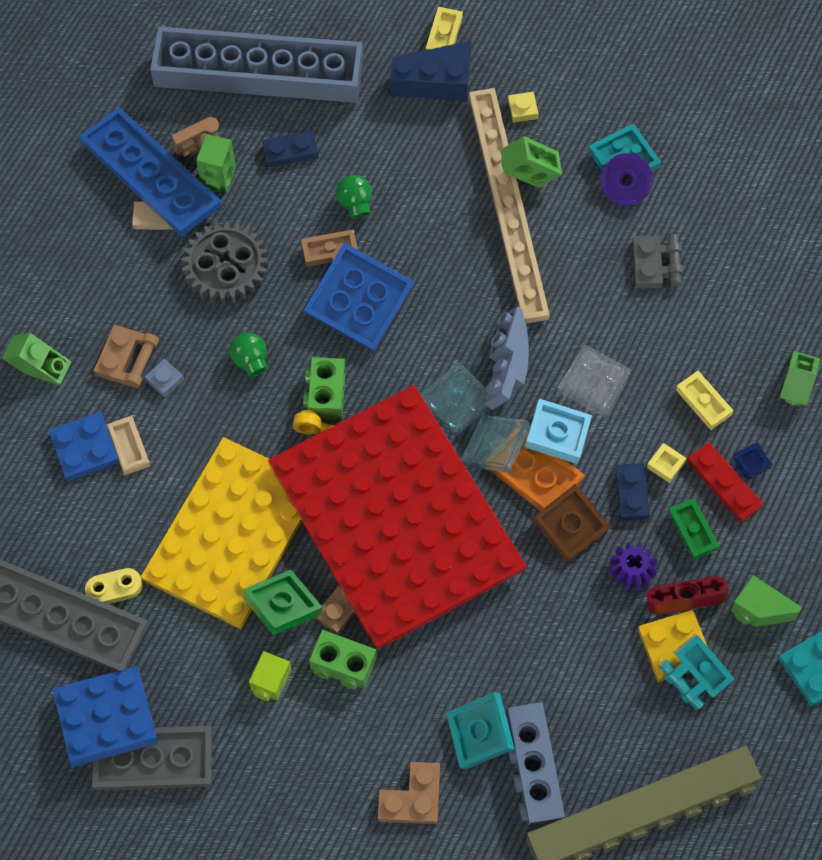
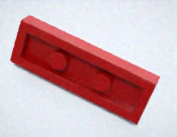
M710 442L687 458L688 464L740 523L762 508L763 502Z

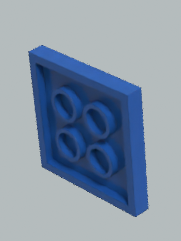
M344 242L303 311L306 315L375 352L412 289L414 281Z
M138 666L127 668L122 672L116 671L53 688L71 767L158 744Z

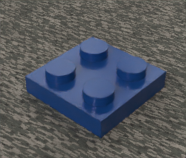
M101 411L49 429L66 481L119 463Z

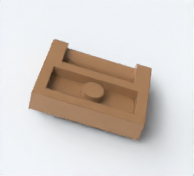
M208 117L173 134L172 145L176 157L184 156V158H189L195 155L198 149L201 148L206 134L219 137L217 133L219 129L217 119Z
M114 325L95 366V376L139 388L142 382L141 375L153 348L157 347L160 339L150 333L143 334ZM137 344L143 345L131 373H125Z

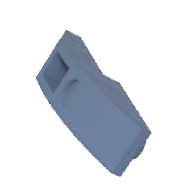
M518 306L510 312H504L499 317L496 334L491 340L492 347L489 358L496 363L493 366L492 380L486 388L487 396L484 404L492 410L508 401L511 393L525 383L529 345L522 309Z

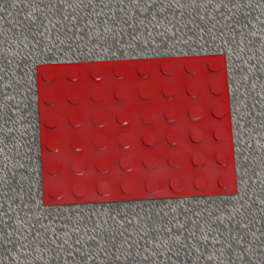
M415 385L268 459L270 468L376 651L520 574L527 568Z

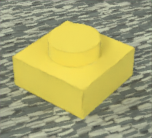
M534 92L508 95V104L513 123L538 119Z
M663 443L647 464V468L670 483L685 464L686 457Z

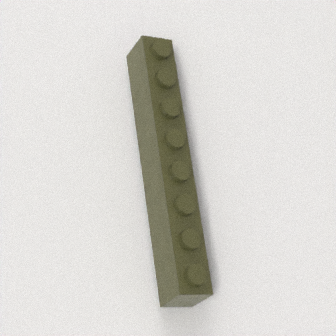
M744 746L527 833L526 841L534 860H587L593 856L592 852L603 848L604 852L618 847L620 845L619 841L628 837L631 840L639 839L648 834V829L656 826L659 829H664L675 823L674 819L683 815L686 818L694 817L703 811V807L710 804L713 807L721 806L730 801V796L737 793L740 796L748 795L757 790L756 786L762 777L747 746Z

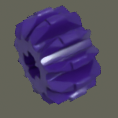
M630 542L626 543L625 549L618 546L615 551L616 555L610 557V563L613 565L609 570L610 575H617L614 582L620 584L624 581V589L629 590L631 584H634L637 591L641 590L642 583L649 586L652 582L651 577H655L657 574V569L654 566L658 562L657 558L650 557L652 555L651 548L643 551L641 542L637 544L636 548H633Z

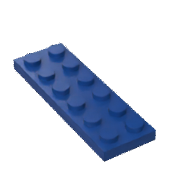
M119 107L79 136L82 145L181 237L222 207L221 200Z

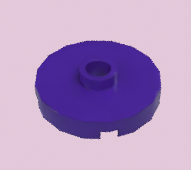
M632 153L614 156L605 164L600 176L601 188L606 197L613 203L622 206H632L644 201L650 194L654 183L653 172L649 164L640 156ZM626 175L632 177V182L629 185L623 183V178Z

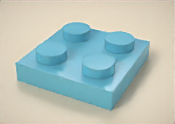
M539 399L525 448L578 464L592 415Z

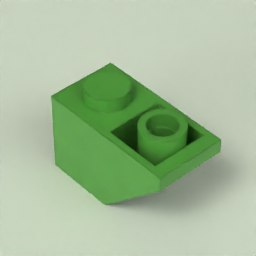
M32 333L13 335L2 357L3 360L22 373L56 385L61 384L71 364L69 359Z

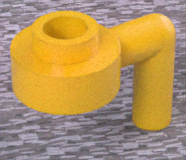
M303 410L294 416L293 429L302 434L314 435L334 426L323 423L317 413L311 410Z

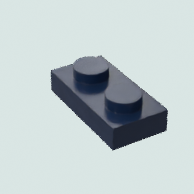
M313 130L262 140L267 167L319 158Z
M644 463L616 465L621 521L649 519L650 512Z

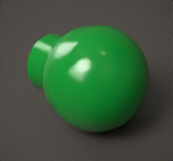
M359 175L344 177L336 188V199L339 204L349 211L351 219L362 218L371 213L369 203L372 198V188L370 183Z
M246 332L237 335L232 340L229 347L230 358L237 367L246 371L249 378L259 376L268 370L265 362L267 354L266 345L260 336Z

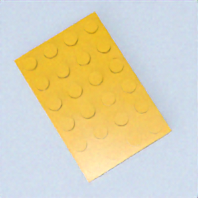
M223 437L142 573V581L241 629L252 611L242 598L243 589L271 577L302 522L268 464L269 458Z

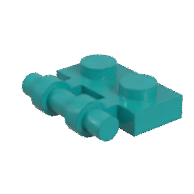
M694 634L673 652L680 660L676 666H673L668 659L663 660L658 666L663 671V677L669 684L673 683L680 691V697L683 701L690 703L695 710L700 709L704 705V702L699 697L704 690L710 697L714 698L734 680V677L697 634ZM687 671L697 680L691 686L682 677Z

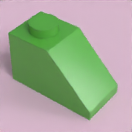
M793 351L780 398L785 399L791 405H807L817 375L820 358Z
M753 575L735 600L731 611L735 613L734 616L744 624L750 623L754 627L795 621L802 607Z

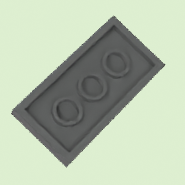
M212 727L155 728L158 744L93 761V790L212 786Z

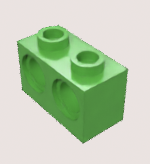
M206 134L196 160L200 181L211 192L227 193L236 169L232 140Z
M525 136L500 150L504 173L540 188L562 175L559 152Z
M312 357L311 367H306L305 381L307 384H310L309 392H304L303 407L316 412L321 419L342 420L346 376L345 359ZM324 373L332 375L330 378L322 379L319 377ZM321 398H327L330 400L326 404H320L317 402Z
M322 630L309 663L311 670L318 677L338 679L343 686L350 689H356L357 687L365 689L377 660V652L374 648ZM331 652L336 655V658L331 662H325L321 659L325 653ZM354 662L363 665V668L358 672H352L348 669L349 665Z

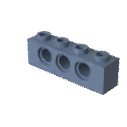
M543 702L509 707L506 718L514 745V750L509 751L510 763H516L518 774L513 775L516 793L521 792L523 803L519 804L521 821H527L528 830L541 828L565 818ZM524 732H529L534 735L535 740L531 743H525L521 741L519 736ZM533 760L538 762L541 768L538 771L531 772L526 769L525 763ZM534 789H541L545 792L546 798L541 801L534 800L530 796V792Z

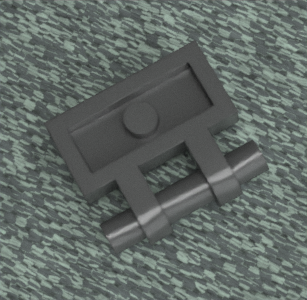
M669 235L667 245H661L660 236H633L635 288H662L663 278H671L672 286H680L682 284L681 277L684 275L683 265L680 264L682 245L679 243L678 235ZM661 257H669L670 265L662 266Z

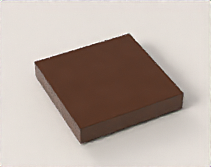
M574 484L531 518L566 563L611 528L577 484Z

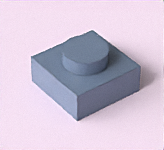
M163 359L145 376L147 383L166 398L184 381V376L168 361Z

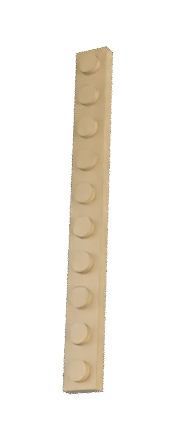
M495 88L469 92V100L518 307L522 309L526 324L549 320V310L517 179L504 173L502 168L500 150L508 146V141Z

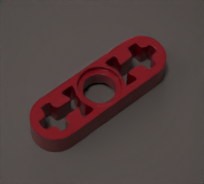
M712 576L653 587L646 594L647 609L653 614L663 615L722 604L728 599V582L722 577ZM688 592L694 594L695 596L692 598H683L680 595Z

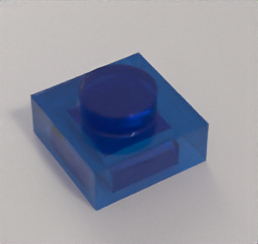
M758 442L734 453L732 457L746 480L771 469L772 463Z

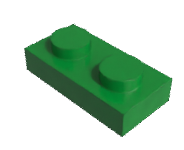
M695 498L669 508L668 513L692 560H696L719 549V544Z

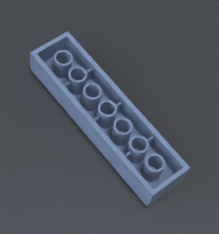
M158 26L151 64V75L154 87L358 103L364 60L363 43Z

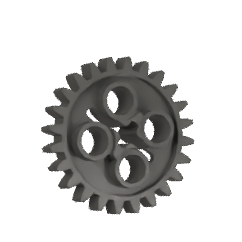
M226 221L224 228H220L216 222L214 230H210L205 226V234L202 235L196 232L197 241L189 239L190 248L183 249L185 257L181 258L182 265L184 266L182 271L183 275L186 276L187 285L192 286L194 293L200 291L202 299L209 294L212 303L217 297L221 298L222 304H225L228 297L231 298L233 303H236L237 295H240L245 300V292L248 290L254 294V284L262 286L261 277H267L265 268L269 267L268 259H266L268 258L267 249H264V241H258L257 233L250 235L248 226L241 231L239 223H236L234 228H230L229 222ZM218 245H227L224 248H216ZM241 257H249L244 261L238 260ZM204 265H212L208 269L202 268ZM227 277H234L231 281L224 280Z

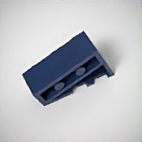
M472 40L392 57L390 73L391 96L467 101Z

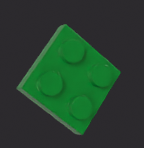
M292 570L245 588L242 593V598L273 636L320 616L323 607Z

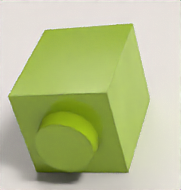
M263 651L249 681L251 691H254L253 694L265 701H269L270 698L278 701L292 671L290 662Z

